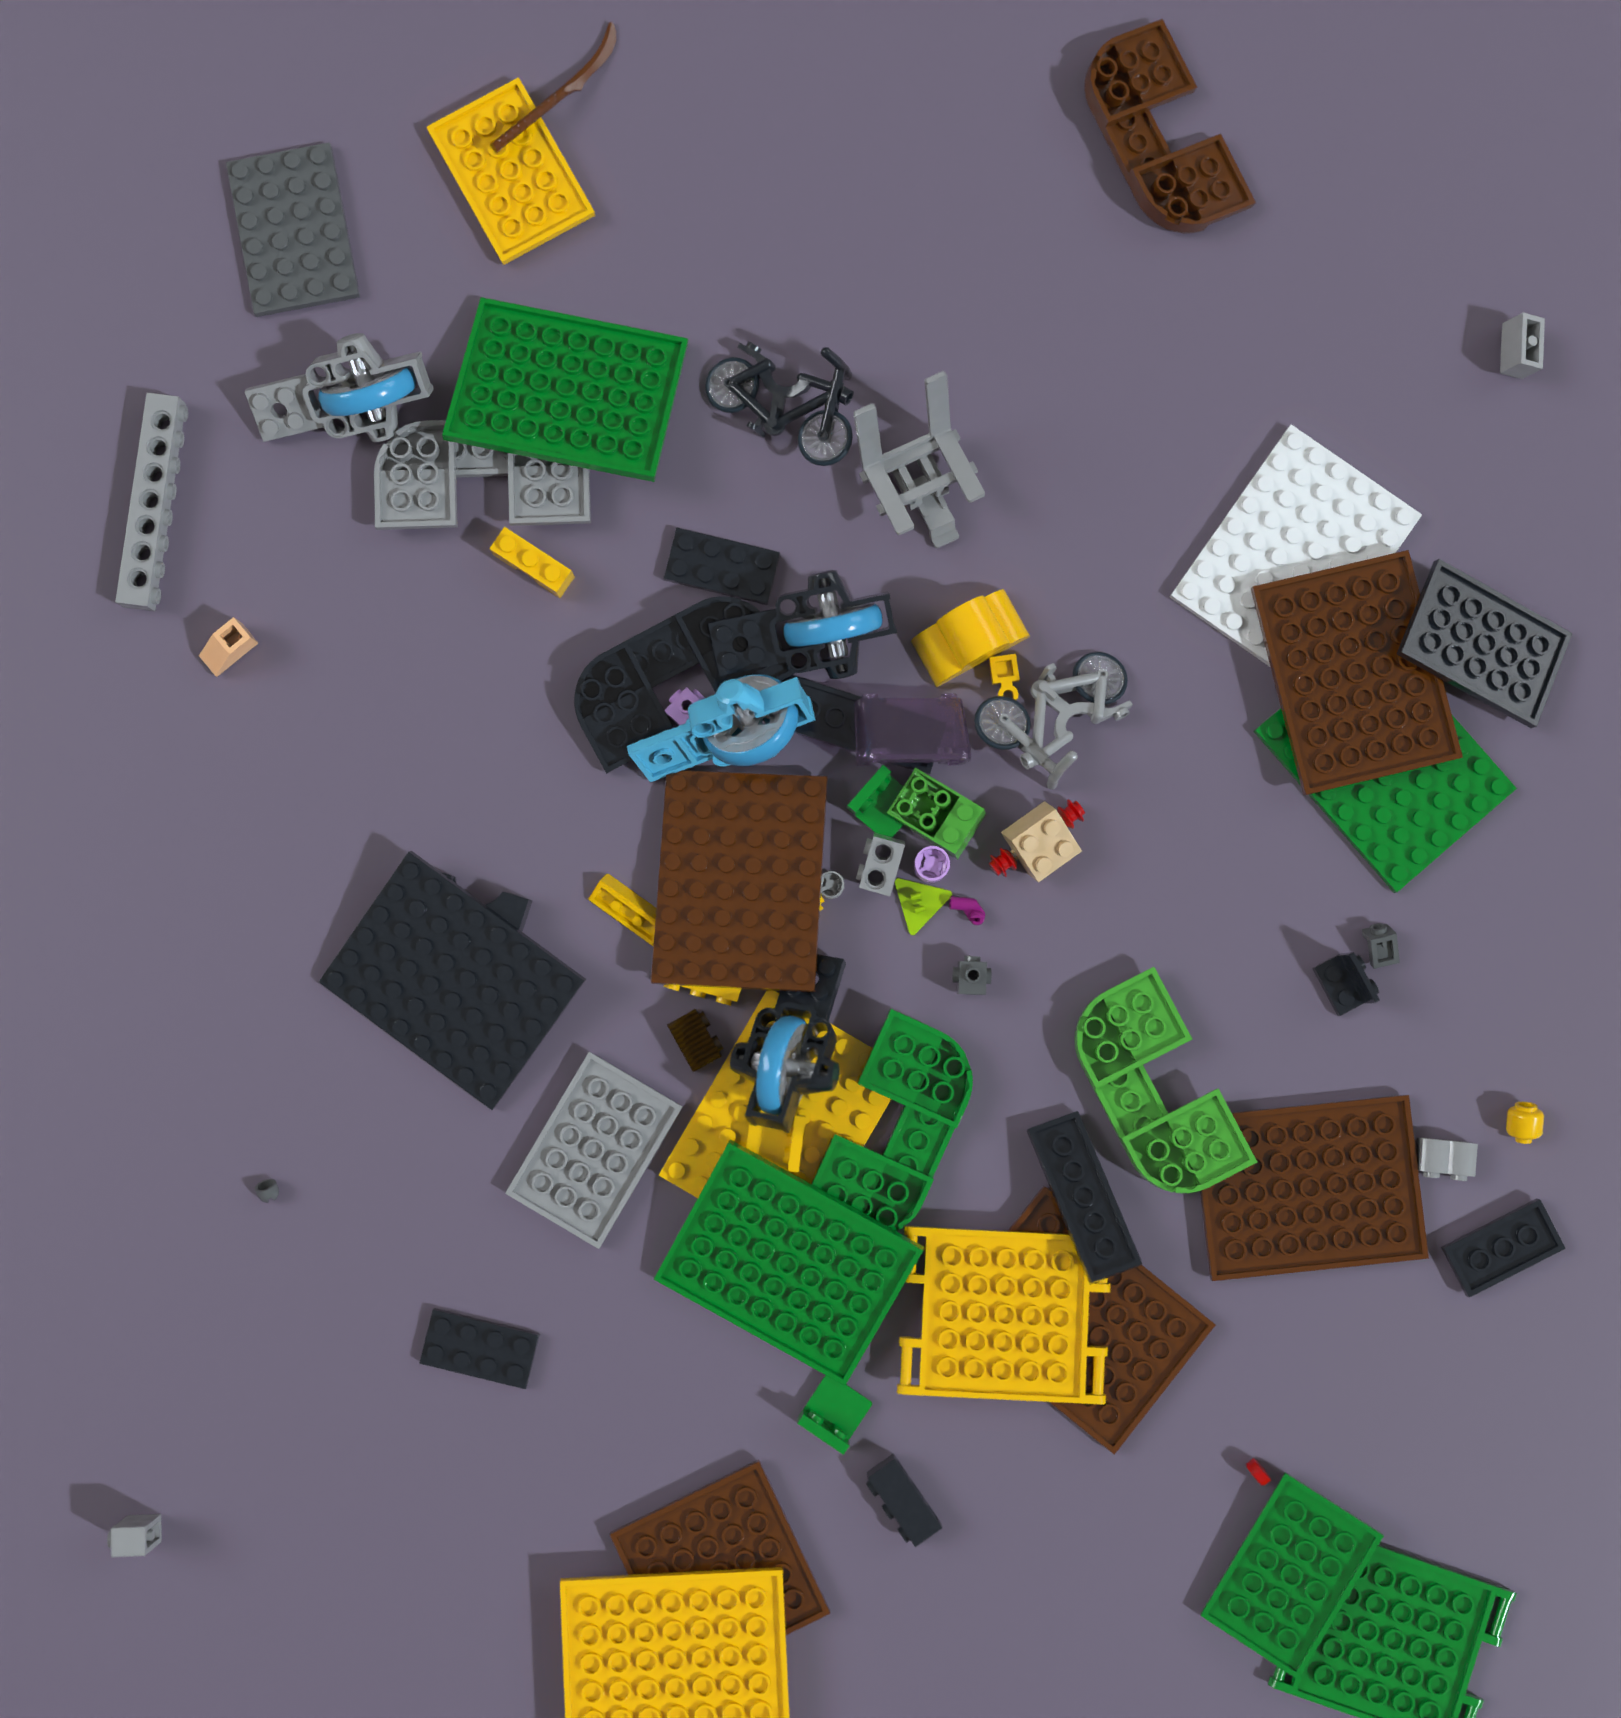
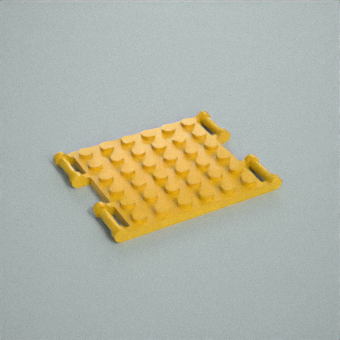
M919 1226L904 1227V1235H907L909 1239L917 1242L918 1236H926L924 1274L916 1273L915 1264L906 1280V1283L923 1284L921 1338L899 1337V1346H902L900 1384H897L898 1394L1106 1404V1394H1103L1104 1365L1105 1357L1108 1356V1347L1087 1346L1089 1292H1110V1283H1108L1107 1278L1091 1285L1089 1284L1069 1234ZM913 1347L921 1348L919 1385L911 1384ZM1087 1356H1094L1092 1393H1085Z

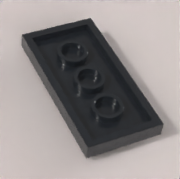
M676 527L664 581L768 605L780 552Z
M1537 1198L1441 1247L1460 1286L1469 1298L1566 1249L1541 1199Z
M434 1308L419 1364L526 1389L540 1334Z

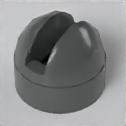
M266 1179L255 1186V1192L261 1201L269 1203L271 1198L276 1200L279 1188L274 1179Z

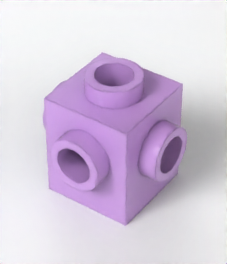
M687 687L683 691L679 689L669 699L671 704L664 711L678 726L683 725L689 718L688 711L684 710V707L705 699V697L696 689L692 692Z

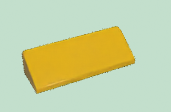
M606 874L598 882L588 900L654 946L656 907L610 874Z

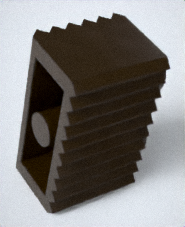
M697 1009L667 1024L692 1072L722 1057L720 1051L724 1049L717 1035L713 1037L710 1035L707 1027L711 1024L704 1011L698 1013Z

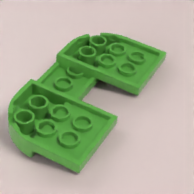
M1152 967L1103 992L1085 1007L1079 1017L1075 1030V1050L1081 1067L1137 1172L1150 1184L1162 1190L1176 1193H1193L1211 1187L1257 1163V1160L1219 1088L1170 1113L1167 1112L1143 1064L1192 1040V1037L1155 967Z

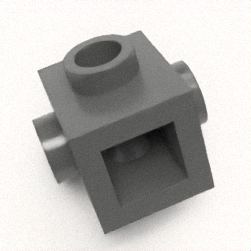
M964 956V961H958V967H953L952 983H957V994L986 995V984H991L992 970L987 968V962H980L981 957ZM970 970L976 974L974 980H970L968 977Z

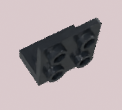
M1354 952L1340 953L1312 968L1337 1016H1341L1364 1003L1380 1001L1377 995L1379 994V989L1372 979H1368L1364 971L1366 965L1360 955H1355Z

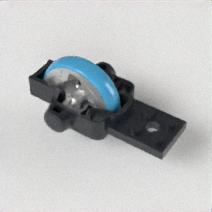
M826 570L808 576V589L781 595L776 601L775 609L708 622L719 676L786 662L789 669L795 673L824 668L830 679H842L853 676L858 672L860 641L897 633L889 601L890 594L889 592H883L851 599L837 571ZM835 591H837V593L839 594V596H840L841 599H842V601H840V606H841V607H839V605H838L837 595H836V592H835ZM818 594L821 610L819 612L817 607H812L809 603V598L812 595ZM790 599L795 603L796 607L792 613L781 611L780 603L783 600ZM882 600L885 605L888 627L878 629L882 625L883 616L880 607L872 602ZM789 620L784 624L783 632L786 642L794 647L781 649L775 624ZM738 636H742L748 641V647L744 651H737L733 647V640ZM846 639L848 640V643H851L849 654ZM824 643L828 644L831 657L829 659H822L820 656V651L825 648ZM795 653H802L806 656L807 660L804 665L796 666L792 663L791 657Z
M817 954L816 976L819 977V980L815 984V992L780 991L775 1008H765L758 1012L749 1041L737 1043L734 1046L730 1057L731 1070L754 1082L744 1115L752 1126L759 1125L790 1133L797 1106L803 1095L829 1092L836 1088L840 1066L839 1063L831 1059L837 1042V1036L829 1022V1018L846 966L844 959ZM798 1017L810 1019L809 1023L807 1024L803 1019ZM776 1021L772 1027H766L769 1022ZM827 1031L823 1037H817L820 1032ZM817 1057L816 1063H812L811 1061Z

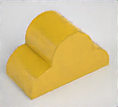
M1001 589L985 597H976L942 616L934 625L916 635L911 640V643L937 688L987 661L989 657H994L1029 638L1030 635L1005 590Z

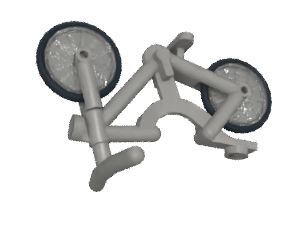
M1092 652L1084 655L1076 662L1073 675L1069 678L1056 680L1053 673L1057 667L1054 663L1045 667L1038 680L1031 687V695L1036 699L1032 739L1028 736L1031 724L1026 709L1018 701L1005 696L989 698L978 707L974 719L977 734L987 745L996 749L1009 750L1018 747L1021 751L1025 752L1020 755L1023 767L1028 770L1036 765L1043 766L1050 773L1047 787L1051 790L1055 789L1063 773L1076 761L1078 756L1075 751H1069L1057 764L1049 758L1073 739V733L1066 730L1068 719L1073 715L1087 714L1093 724H1098L1111 717L1118 721L1130 713L1128 709L1133 705L1130 700L1114 708H1105V704L1113 703L1122 697L1128 682L1124 666L1110 654ZM1077 690L1083 698L1092 703L1076 702L1069 705L1058 694ZM1047 704L1057 711L1059 715L1055 720V739L1043 747Z

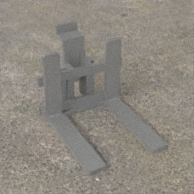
M945 371L924 380L929 433L885 454H882L877 412L874 404H869L853 412L863 470L859 475L864 484L871 483L881 503L876 505L880 516L887 514L896 534L902 535L914 529V524L905 505L908 504L910 510L918 508L929 529V536L935 548H940L959 539V534L955 528V519L943 498L944 495L949 493L948 486L957 482L969 503L985 496V491L975 474L978 472L976 465L973 461L969 463L958 443L961 439L957 430H951L948 382ZM938 450L941 451L951 470L944 475L941 474L931 453ZM917 460L924 475L913 480L905 465ZM891 472L902 494L898 495L887 473Z

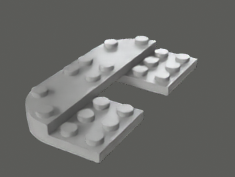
M446 420L418 421L405 425L395 431V436L382 445L376 458L374 467L375 528L377 530L457 528L456 478L508 476L510 526L591 523L590 469L443 440L442 433Z

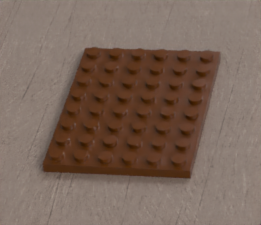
M1409 550L1265 583L1251 588L1303 796L1463 758L1443 680L1396 655L1420 597Z
M680 771L666 775L651 974L652 984L815 992L827 776Z
M1409 1095L1232 1113L1257 1163L1200 1191L1211 1281L1429 1259Z
M1045 1186L1040 1189L1008 1230L1069 1234L1053 1194ZM1143 1265L1109 1277L1110 1292H1089L1087 1346L1108 1347V1356L1105 1357L1103 1390V1394H1106V1404L1050 1402L1114 1455L1216 1326L1215 1323ZM1087 1356L1085 1393H1092L1094 1356Z

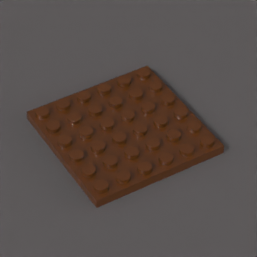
M760 1460L746 1465L610 1532V1537L628 1575L783 1567L786 1635L830 1614L826 1600Z

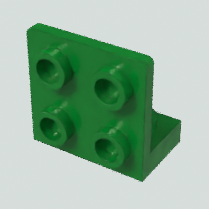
M882 765L847 805V809L874 833L893 837L903 824L887 814V811L903 786L890 775L891 771Z
M825 1375L797 1417V1424L844 1455L850 1446L849 1439L872 1406V1401L846 1384L844 1386Z

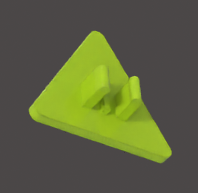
M897 878L894 882L910 935H915L952 896V892L949 890Z

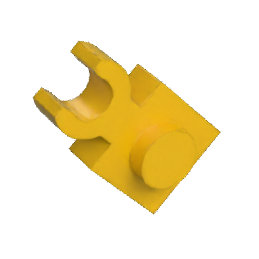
M1016 654L989 657L992 685L1000 684L997 696H1003L1004 692L1009 691L1012 693L1013 699L1017 701L1018 690L1012 684V682H1019L1020 680Z

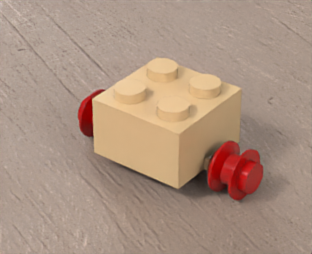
M1068 799V806L1063 809L1058 806L1056 810L1044 801L1003 830L1001 833L1012 850L1009 852L1007 849L1000 848V855L998 857L990 855L992 861L989 862V865L997 876L1002 874L1004 877H1007L1006 870L1009 868L1016 870V860H1019L1027 874L1039 883L1082 852L1068 829H1074L1073 822L1075 820L1084 821L1082 815L1085 814V811L1077 801L1072 803Z

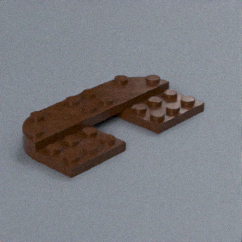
M1163 19L1118 35L1107 41L1099 49L1086 73L1085 96L1088 106L1138 205L1146 216L1159 226L1170 231L1195 233L1205 230L1210 224L1252 208L1256 201L1221 134L1171 153L1150 109L1194 93L1197 85Z

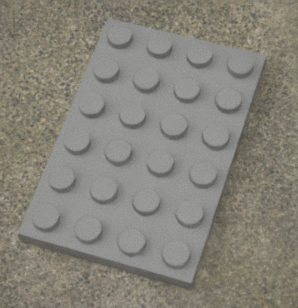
M588 1052L505 1194L599 1249L683 1106L592 1052Z

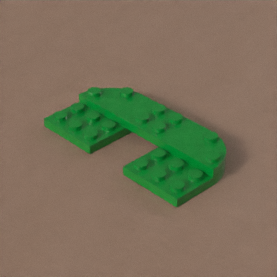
M890 1008L857 1084L903 1104L904 1107L883 1154H879L834 1133L811 1184L891 1229L900 1230L913 1220L925 1201L934 1181L933 1176L954 1129H957L970 1100L973 1075L965 1052L954 1039L935 1028Z

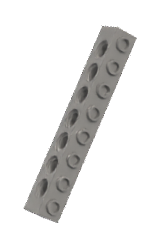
M146 394L115 603L124 608L155 611L156 604H159L161 600L159 582L165 573L163 555L164 552H167L169 546V538L166 535L168 526L172 524L173 513L170 508L177 492L174 481L175 475L180 471L178 455L179 448H182L184 444L183 422H186L188 418V408L178 396ZM170 420V425L166 429H160L163 421ZM165 445V453L157 456L158 448ZM162 471L161 479L153 482L154 474ZM158 497V504L153 508H149L150 500ZM154 523V530L150 534H145L146 526ZM150 549L151 554L149 558L141 560L143 551ZM146 575V583L143 586L138 587V579L141 576Z

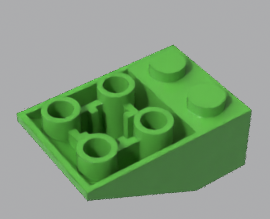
M916 767L887 811V814L934 846L942 848L947 854L957 860L986 816L984 808Z

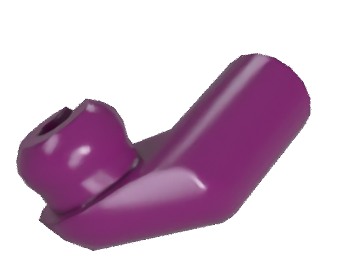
M950 897V910L963 911L973 925H981L984 922L985 912L976 899Z

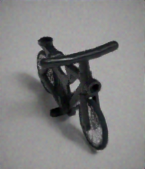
M749 341L746 346L740 343L737 348L755 358L757 364L752 365L742 358L731 357L719 361L709 372L705 388L710 403L716 409L728 413L739 412L748 407L758 416L755 424L749 421L747 427L760 437L764 438L766 435L762 430L763 426L768 434L772 436L780 435L785 430L787 424L825 405L824 410L811 414L801 425L798 434V446L802 455L810 463L828 466L839 462L849 452L853 439L852 428L846 417L839 413L838 410L839 403L848 405L853 398L854 391L843 386V379H850L852 372L849 366L829 347L822 348L821 355L835 367L831 381L806 373H799L797 375L798 382L795 385L788 387L778 385L772 377V372L776 369L775 364L760 354L761 348ZM759 379L762 380L766 389L773 394L770 412L755 399L759 388ZM811 387L826 391L784 413L786 398L802 395Z

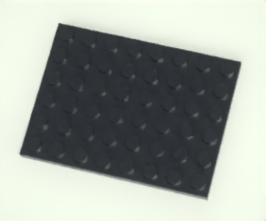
M409 851L328 967L319 983L478 1101L493 1110L581 988L586 978L413 851Z

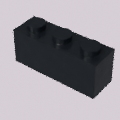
M894 1453L867 1472L869 1481L866 1482V1485L875 1497L880 1495L885 1503L882 1505L883 1510L890 1520L895 1517L900 1524L898 1531L906 1543L911 1540L913 1545L917 1547L942 1529L941 1521Z

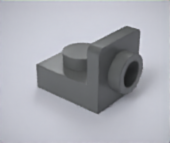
M1377 923L1371 925L1370 928L1362 929V935L1368 942L1369 960L1373 969L1400 963L1397 934L1388 924Z

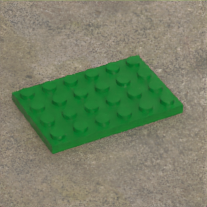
M1284 1472L1200 1613V1616L1299 1680L1384 1535L1290 1474Z

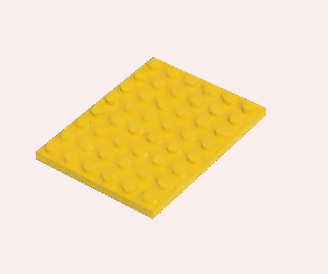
M766 990L735 1045L749 1041L758 1012L765 1008H775L779 997L778 992ZM798 1017L803 1019L807 1024L809 1023L810 1019ZM776 1021L769 1022L766 1027H772ZM832 1024L831 1026L837 1036V1042L831 1059L839 1063L840 1066L836 1088L829 1092L803 1095L795 1113L806 1115L799 1172H788L810 1184L833 1134L835 1133L864 1146L891 1101L890 1098L857 1084L872 1047ZM827 1031L820 1032L817 1037H823ZM732 1050L659 1173V1176L696 1198L702 1192L728 1142L732 1140L745 1148L747 1146L749 1121L744 1115L754 1082L731 1070L730 1057ZM815 1057L811 1062L816 1063L817 1057Z
M783 1567L561 1578L560 1598L565 1718H790Z

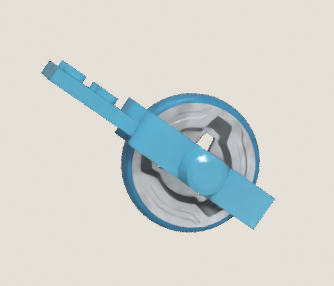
M747 675L723 682L713 696L691 704L688 707L689 718L685 724L627 746L628 755L650 782L711 759L717 766H751L775 757L790 741L796 727L814 721L815 715L811 699L804 692L797 677L781 682L768 675Z

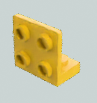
M795 1114L790 1133L759 1125L752 1126L749 1123L746 1148L781 1168L792 1172H799L806 1115Z

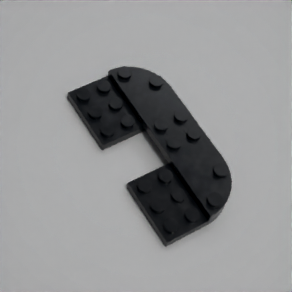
M728 596L711 597L702 600L601 653L585 667L576 685L574 707L578 722L606 774L632 760L628 755V745L673 728L652 688L690 667L700 663L715 693L723 682L747 675L763 674L781 681L795 674V672L789 669L786 662L719 676L708 622L760 612L755 606L741 599ZM738 636L733 640L732 644L735 650L744 651L747 649L748 641L746 638Z

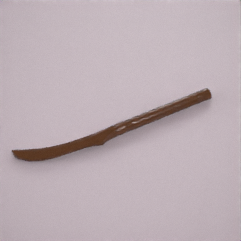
M612 21L608 23L602 43L590 61L563 86L493 141L490 146L494 152H499L566 96L575 91L582 90L586 81L606 62L614 49L616 29Z

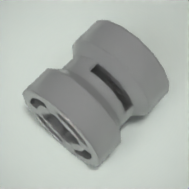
M835 871L823 873L821 896L826 899L839 897L844 890L843 877Z

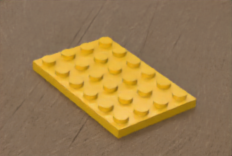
M519 77L426 127L503 265L596 216L595 211L542 118H539L499 152L496 153L491 148L490 144L535 108Z

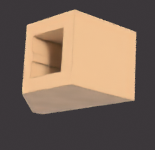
M233 617L212 634L199 657L213 674L218 677L256 646L258 642L247 628Z

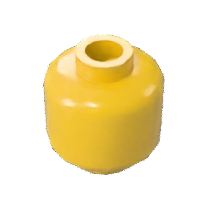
M1516 1102L1515 1106L1508 1109L1506 1131L1515 1138L1516 1142L1530 1144L1532 1140L1542 1136L1544 1114L1535 1103Z

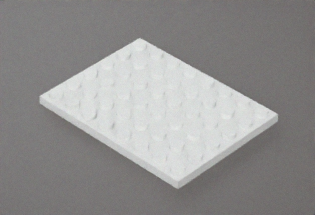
M1290 425L1174 589L1170 598L1270 667L1251 588L1265 583L1396 553L1422 514L1302 431Z

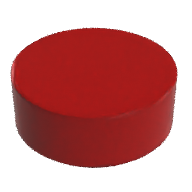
M1254 1457L1246 1463L1247 1469L1261 1486H1265L1272 1480Z

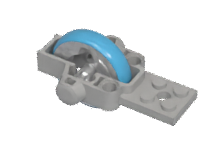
M355 333L337 341V352L315 358L307 368L306 374L250 387L244 392L263 442L322 427L333 438H343L366 432L372 442H382L393 438L396 434L395 431L398 430L397 405L429 397L434 388L426 372L421 351L383 360L363 333ZM348 361L352 371L349 368H344L341 363ZM315 367L322 368L326 372V376L318 375ZM320 388L318 394L319 402L325 412L321 411L313 389ZM274 404H283L287 409V414H277L273 407ZM367 412L369 419H363L359 414ZM334 418L341 419L345 427L337 426Z

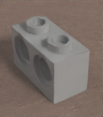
M874 833L873 839L867 838L863 854L868 855L865 865H859L856 879L860 880L859 888L891 896L905 841ZM885 844L890 847L891 853L887 857H880L875 849L877 846ZM873 870H878L883 874L884 878L881 882L874 883L869 879L868 874Z

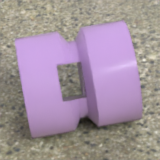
M937 846L923 848L913 861L915 875L925 883L940 881L950 868L948 854Z

